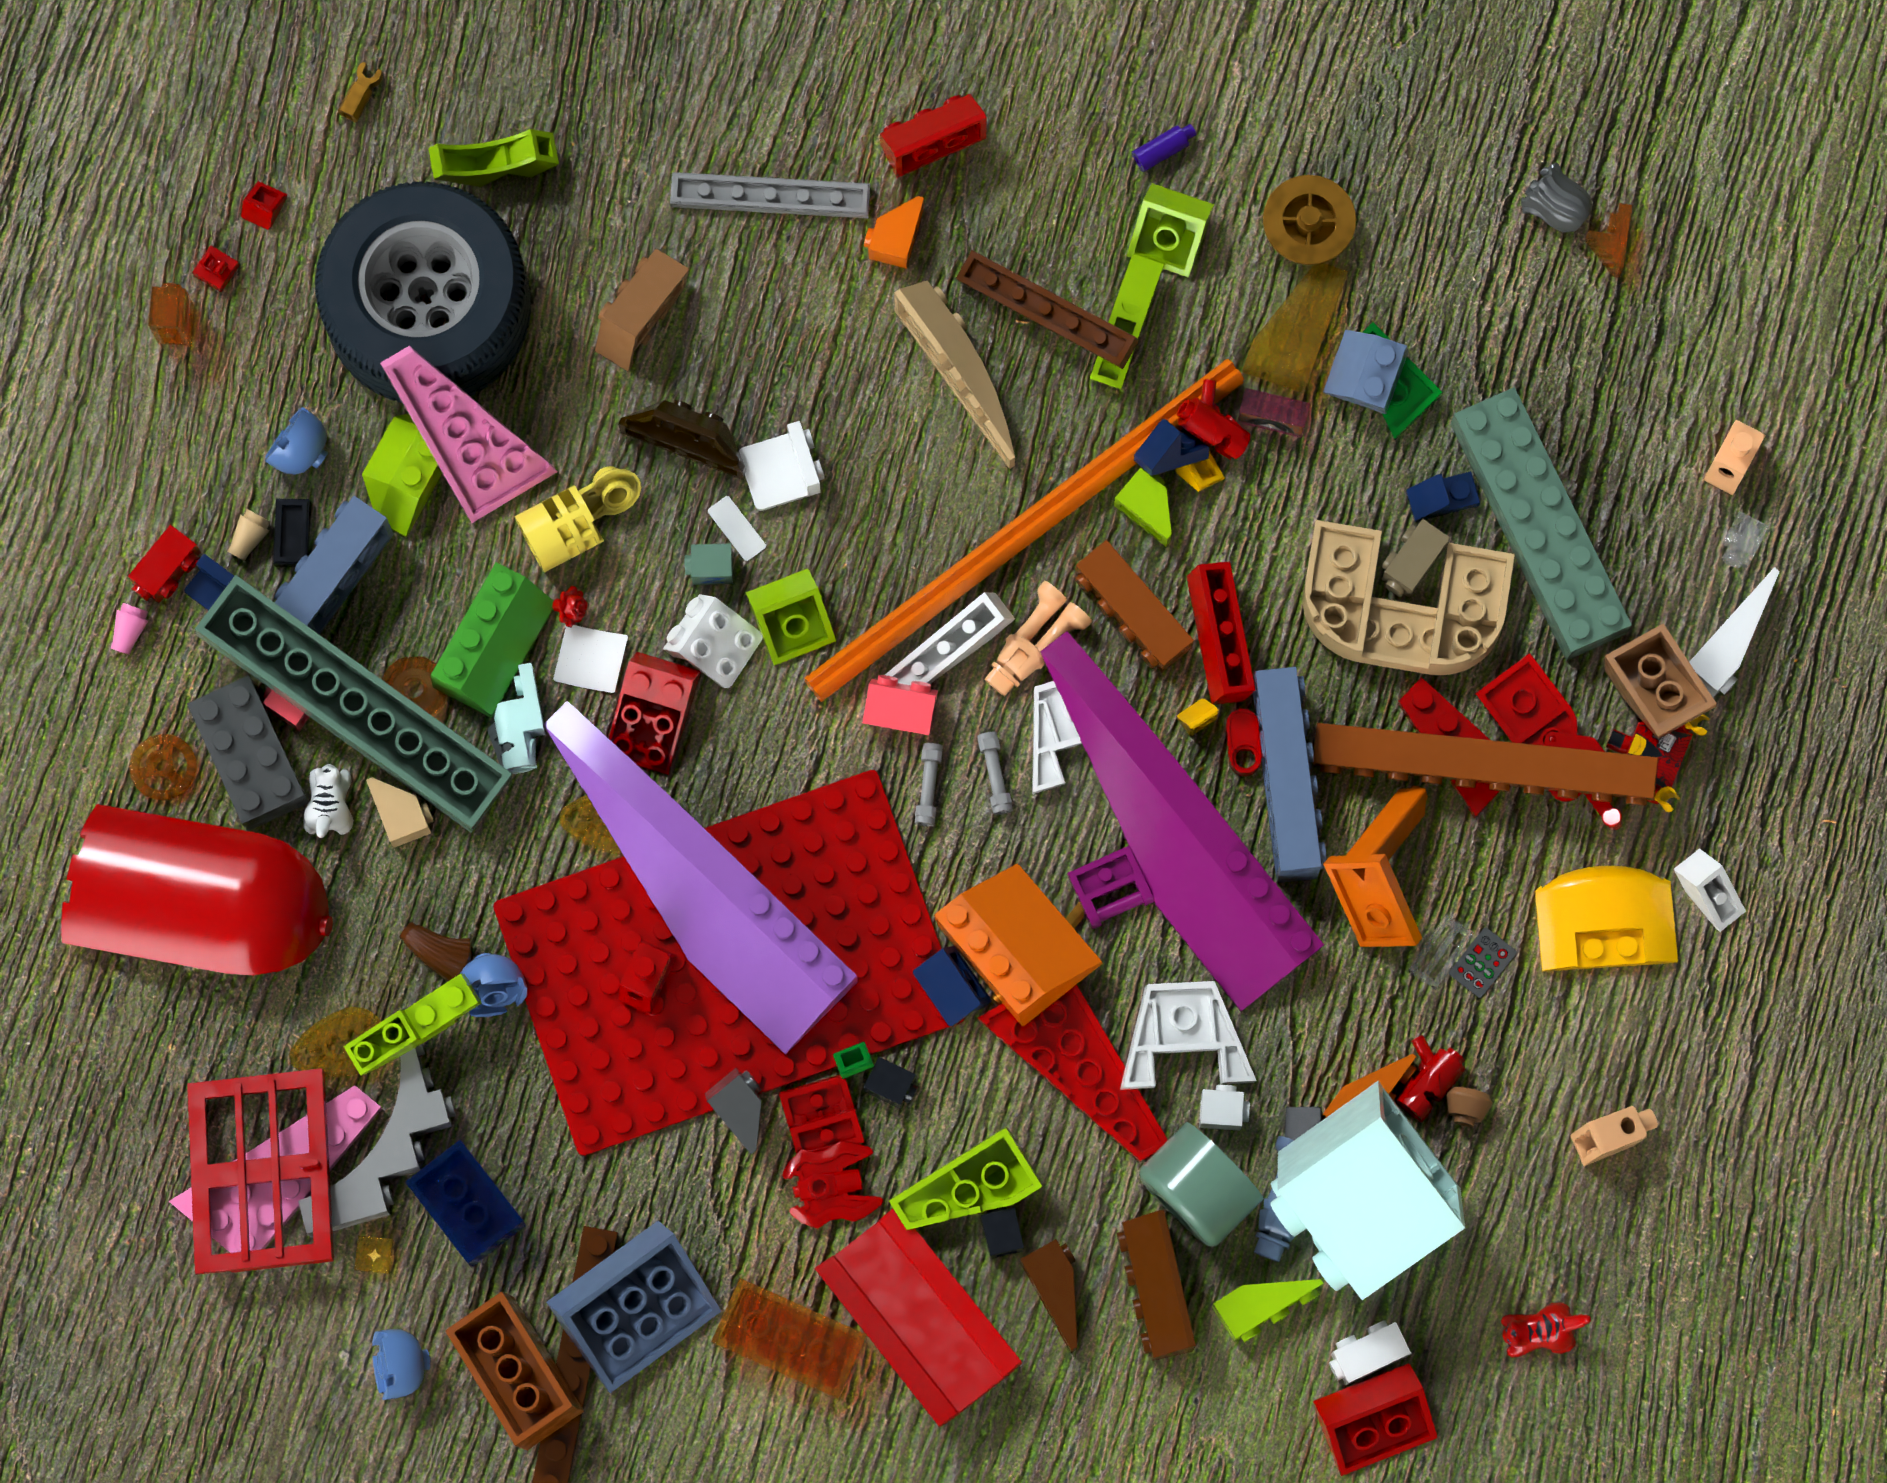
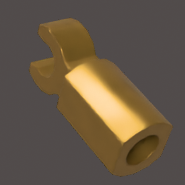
M365 62L358 66V79L356 82H352L338 109V113L342 117L353 122H358L373 93L371 89L377 87L383 79V73L380 69L376 71L373 77H365L364 74L368 69Z

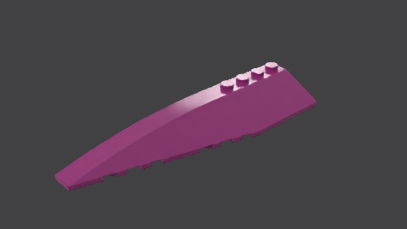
M1066 631L1040 651L1064 701L1066 710L1079 734L1085 752H1087L1111 809L1122 828L1127 844L1130 846L1154 898V903L1241 1012L1318 952L1324 944L1169 750L1082 647Z

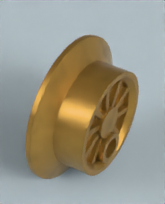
M1301 175L1286 180L1271 193L1263 212V226L1269 243L1281 256L1295 263L1316 265L1336 258L1347 248L1354 235L1356 213L1350 197L1337 183L1317 175Z

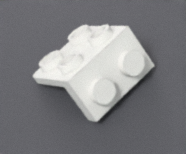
M800 421L787 424V434L745 446L739 450L745 465V477L756 509L759 511L821 493L819 481L825 479L819 460H812L809 451L815 448L809 429H802Z
M699 594L698 597L692 599L687 605L686 615L680 624L673 627L667 636L668 642L663 650L672 657L687 660L721 687L730 688L763 637L759 630L719 599Z

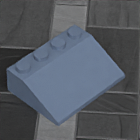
M659 1221L652 1224L546 1302L566 1334L609 1393H612L722 1312L674 1233Z

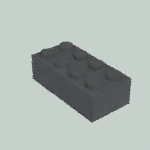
M249 675L187 703L239 819L247 831L309 803Z

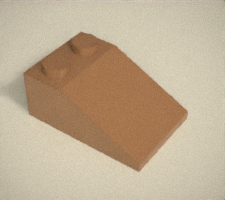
M1664 623L1605 655V672L1622 698L1657 739L1717 707V703Z

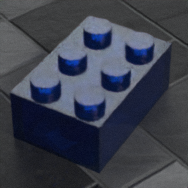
M461 1140L457 1141L405 1182L471 1268L526 1226L522 1218Z

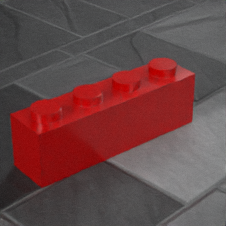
M1228 561L1199 564L1186 578L1210 700L1213 705L1243 702L1256 689L1231 563Z

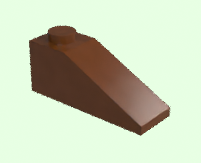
M1057 1239L1021 1258L1020 1264L1070 1353L1077 1350L1074 1269L1071 1265L1076 1261L1067 1244L1065 1243L1060 1246Z

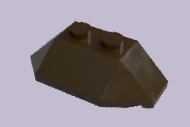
M663 400L622 417L618 425L622 434L741 480L745 479V465L727 424L723 423L724 419L714 413L705 412L702 415L692 411L693 407L685 402L674 400L671 403Z

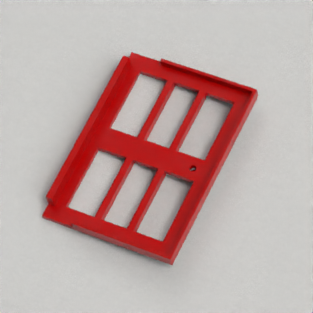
M319 1068L187 1083L195 1274L227 1271L234 1273L333 1262L334 1248L325 1071ZM306 1088L309 1153L280 1156L277 1091ZM268 1092L271 1157L246 1160L243 1095ZM234 1096L237 1161L209 1164L206 1099ZM310 1178L314 1244L284 1247L281 1181ZM272 1182L275 1248L250 1251L247 1185ZM238 1186L241 1252L212 1255L210 1189Z

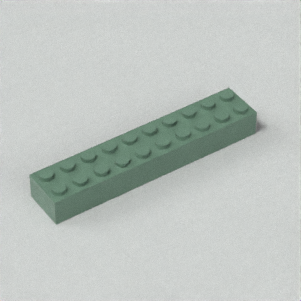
M237 575L233 577L195 628L196 636L470 833L474 831L512 779L510 771Z

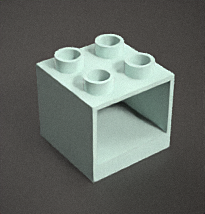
M1379 1081L1278 1152V1178L1271 1182V1187L1277 1198L1270 1202L1271 1207L1283 1226L1294 1237L1308 1229L1319 1251L1313 1256V1261L1323 1278L1335 1291L1340 1290L1349 1283L1361 1300H1364L1465 1229L1461 1188Z

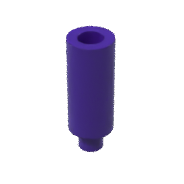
M1191 124L1182 129L1176 125L1133 150L1132 156L1140 170L1145 172L1188 147V140L1196 136L1197 133Z

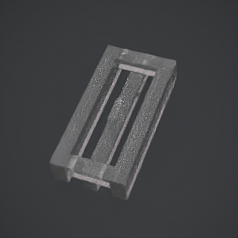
M1445 914L1408 969L1409 973L1435 990L1475 933L1463 927V924L1451 919L1452 917L1448 914ZM1449 926L1452 928L1451 932L1424 972H1422L1418 967L1445 927ZM1458 933L1464 937L1434 980L1429 975Z

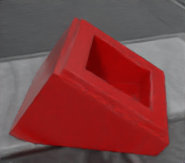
M258 181L243 200L241 217L269 230L274 224L288 194Z

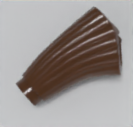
M410 922L400 935V939L404 941V944L424 964L447 982L459 975L463 968L473 960L471 938H449L423 926L416 925L413 922Z

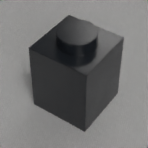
M878 1057L864 1085V1092L901 1110L905 1102L911 1104L919 1086L914 1084L916 1074Z
M1007 1207L986 1211L987 1214L981 1215V1223L990 1259L1024 1252L1015 1207L1007 1209Z

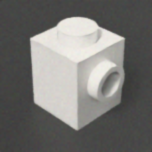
M1216 1085V1090L1203 1089L1201 1093L1199 1128L1240 1131L1242 1122H1249L1250 1102L1244 1101V1092H1236L1237 1087L1232 1085Z

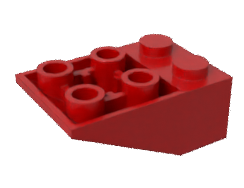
M636 652L628 662L608 739L636 765L668 775L693 703L701 671Z

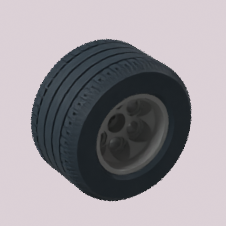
M422 181L400 183L398 186L385 187L384 190L380 189L372 193L371 196L361 199L360 203H356L351 207L348 213L345 212L339 219V223H336L332 228L331 234L328 235L322 247L315 275V294L320 317L342 364L361 384L378 395H384L387 399L397 400V402L402 403L380 363L408 346H411L469 396L475 395L477 391H482L488 387V384H492L497 380L499 375H502L508 369V365L512 364L516 354L519 353L528 332L527 329L529 328L531 315V292L520 249L504 220L488 204L479 198L477 199L473 194L447 184L427 181L426 183ZM413 262L417 264L416 269L411 273L400 271L405 263ZM445 262L451 265L445 273L439 274L433 271L439 263ZM389 290L400 292L394 301H385L383 299L384 294ZM457 290L466 292L465 298L461 301L456 302L450 299V295ZM426 294L431 299V303L426 305L421 301L420 297ZM405 318L415 320V324L409 329H402L399 327V324ZM439 318L449 320L448 323L438 328L432 327L434 321Z

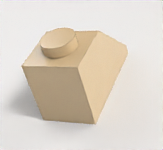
M373 777L366 780L393 848L431 834L428 824L434 822L427 803L420 805L417 796Z

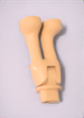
M1044 580L1037 590L1039 604L1035 611L1015 634H1010L1006 638V644L996 662L991 664L992 671L984 679L1004 697L1013 686L1018 688L1019 682L1023 681L1035 670L1042 669L1045 662L1040 651L1066 631L1069 633L1072 630H1084L1093 622L1081 608L1069 602L1058 619L1037 644H1032L1030 642L1032 638L1067 601L1066 597L1048 581Z

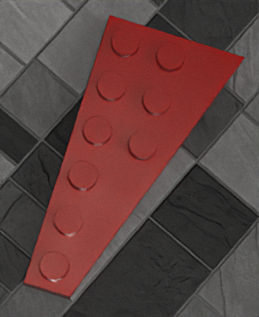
M1077 984L1023 1027L1003 1003L978 1017V1020L1139 1162L1152 1156L1168 1140L1138 1089L1120 1090L1125 1066Z

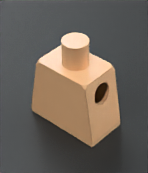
M1735 420L1703 480L1733 495L1766 435ZM1720 468L1728 469L1733 475L1725 474Z
M1630 1106L1590 1121L1570 1136L1583 1166H1586L1635 1146L1647 1138L1646 1132L1657 1128L1658 1123L1651 1109L1638 1113L1634 1106Z

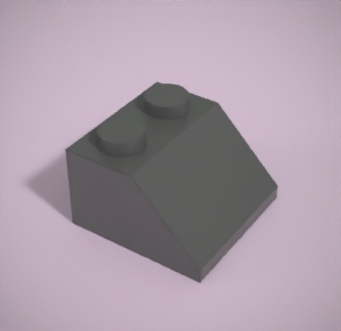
M735 1068L704 1094L707 1102L749 1153L752 1154L757 1150L761 1099L758 1092L761 1091V1088L747 1070L741 1074Z

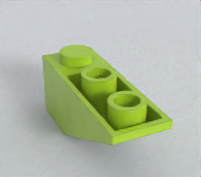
M1321 1279L1242 1285L1213 1303L1212 1308L1232 1340L1235 1342L1242 1338L1245 1343L1262 1332L1259 1326L1271 1319L1272 1323L1275 1324L1291 1314L1288 1308L1296 1302L1300 1301L1302 1306L1317 1298L1320 1295L1317 1289L1323 1285Z

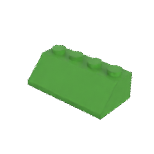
M495 562L431 673L432 688L492 718L497 704L501 703L514 680V676L519 671L518 665L523 664L553 612V600L525 576Z

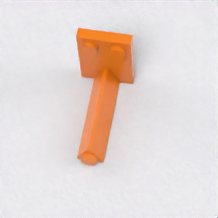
M1412 786L1411 788L1398 789L1349 852L1344 856H1329L1323 864L1360 947L1417 946L1422 939L1389 860L1424 817L1426 800L1428 798L1425 788Z

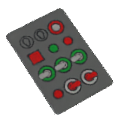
M1485 927L1451 968L1449 975L1478 998H1481L1513 959L1517 951Z

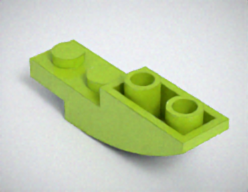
M1132 254L1108 323L1139 339L1164 264ZM1134 351L1123 369L1097 356L1090 380L1121 390Z
M460 973L407 1009L395 1012L343 1047L360 1076H363L438 1035L457 1023L458 1018L482 1002L466 975Z

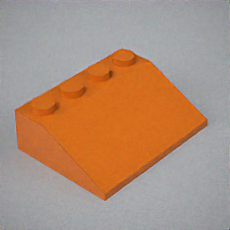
M1018 863L961 893L934 914L939 929L1022 1027L1103 964L1100 958Z

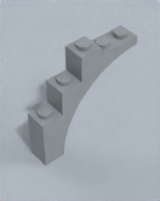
M423 1044L400 1056L401 1073L397 1100L383 1135L360 1165L330 1187L333 1231L391 1215L388 1206L394 1205L389 1185L383 1186L382 1182L422 1171L420 1161H424L425 1156L420 1140L414 1142V1137L453 1127L451 1117L456 1116L451 1096L445 1098L441 1089L429 1092V1088L434 1087L429 1067L423 1069L420 1056L425 1054ZM310 1196L299 1200L298 1203L306 1233L312 1238L313 1220L312 1199Z

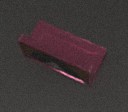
M1245 388L1237 423L1302 438L1310 403Z

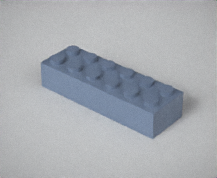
M1296 667L1255 671L1254 684L1256 691L1253 692L1255 715L1259 723L1261 763L1276 883L1317 879L1320 870L1324 869L1323 864L1327 857L1325 843L1318 842V835H1320V829H1322L1321 810L1314 809L1313 803L1316 802V796H1318L1316 775L1310 776L1309 771L1312 768L1311 763L1314 762L1312 742L1306 743L1305 740L1310 724L1308 710L1301 708L1303 696H1305L1304 677L1297 676Z

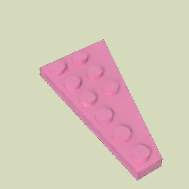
M411 346L404 348L380 363L471 523L558 472L553 465Z
M356 1086L351 1087L326 1103L330 1171L382 1110L381 1106ZM307 1115L279 1132L280 1156L309 1153ZM270 1139L247 1152L246 1160L271 1157ZM310 1178L281 1181L283 1227L299 1209L298 1201L310 1196ZM272 1182L247 1185L250 1251L265 1249L275 1237ZM238 1186L210 1189L212 1238L230 1253L241 1252ZM189 1188L169 1202L193 1221L192 1191Z

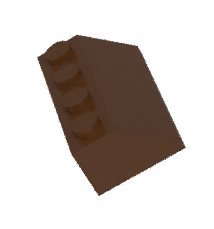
M1164 1209L1122 1222V1231L1116 1234L1121 1253L1127 1252L1130 1265L1124 1266L1128 1286L1135 1285L1138 1299L1132 1300L1136 1320L1143 1319L1146 1333L1140 1334L1144 1354L1151 1353L1152 1361L1193 1352L1196 1344Z

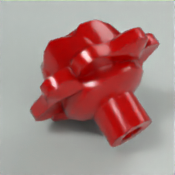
M571 586L567 591L561 592L560 599L556 598L553 601L552 607L554 611L559 612V621L571 628L576 622H581L582 618L585 617L588 604L583 598V592L577 590L575 586Z

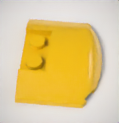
M1595 866L1562 874L1543 888L1540 886L1534 891L1542 972L1678 963L1671 881L1665 878L1661 879L1645 870L1632 867Z

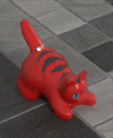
M1562 1302L1551 1303L1536 1314L1505 1315L1502 1317L1501 1323L1506 1327L1502 1333L1503 1340L1510 1345L1507 1348V1355L1511 1358L1520 1357L1540 1348L1550 1349L1558 1354L1569 1352L1576 1344L1574 1337L1575 1329L1589 1324L1591 1317L1583 1314L1572 1316L1569 1306Z

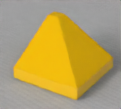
M1210 450L1209 459L1175 469L1176 473L1198 492L1225 479Z

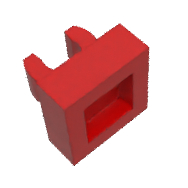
M210 245L192 273L195 277L222 292L240 265L238 261Z

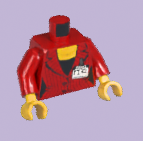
M1702 714L1659 739L1656 738L1644 722H1638L1632 736L1613 729L1606 748L1621 754L1658 757L1655 801L1647 800V802L1660 804L1666 812L1670 813L1674 809L1667 803V800L1670 798L1680 800V796L1672 788V785L1693 735L1689 731L1692 730L1700 736L1706 735L1707 730L1703 727H1697V725L1702 720L1709 721L1710 718Z

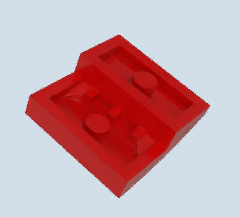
M840 1074L779 1092L796 1154L801 1149L812 1152L828 1150L837 1142H852L856 1144L865 1142L846 1078L842 1079Z

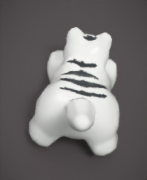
M327 764L310 772L311 800L304 810L303 828L309 834L316 833L319 838H323L329 830L337 831L340 835H344L351 830L354 820L345 803L346 794L352 782L351 773L348 770L343 769L339 772L335 766Z

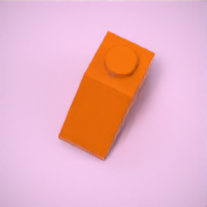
M917 196L877 218L874 229L868 228L864 247L868 248L869 259L907 269L924 211V197Z

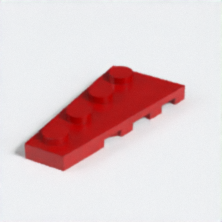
M1422 677L1398 701L1399 707L1417 733L1490 740ZM1450 780L1458 795L1460 794L1469 807L1468 810L1474 819L1500 792L1489 790L1490 784L1476 782V788H1464L1455 786L1456 780Z

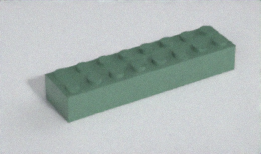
M1515 387L1454 413L1450 425L1566 661L1626 635L1632 624Z

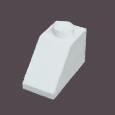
M1700 848L1674 868L1685 892L1719 932L1746 912L1723 866Z

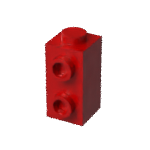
M170 524L128 575L134 584L131 590L143 600L148 601L151 597L158 604L163 598H170L178 588L179 583L177 581L185 572L189 573L196 567V563L200 559L198 555L201 553L197 544Z

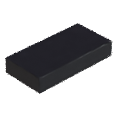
M276 499L273 560L275 567H296L304 555L309 556L310 499Z

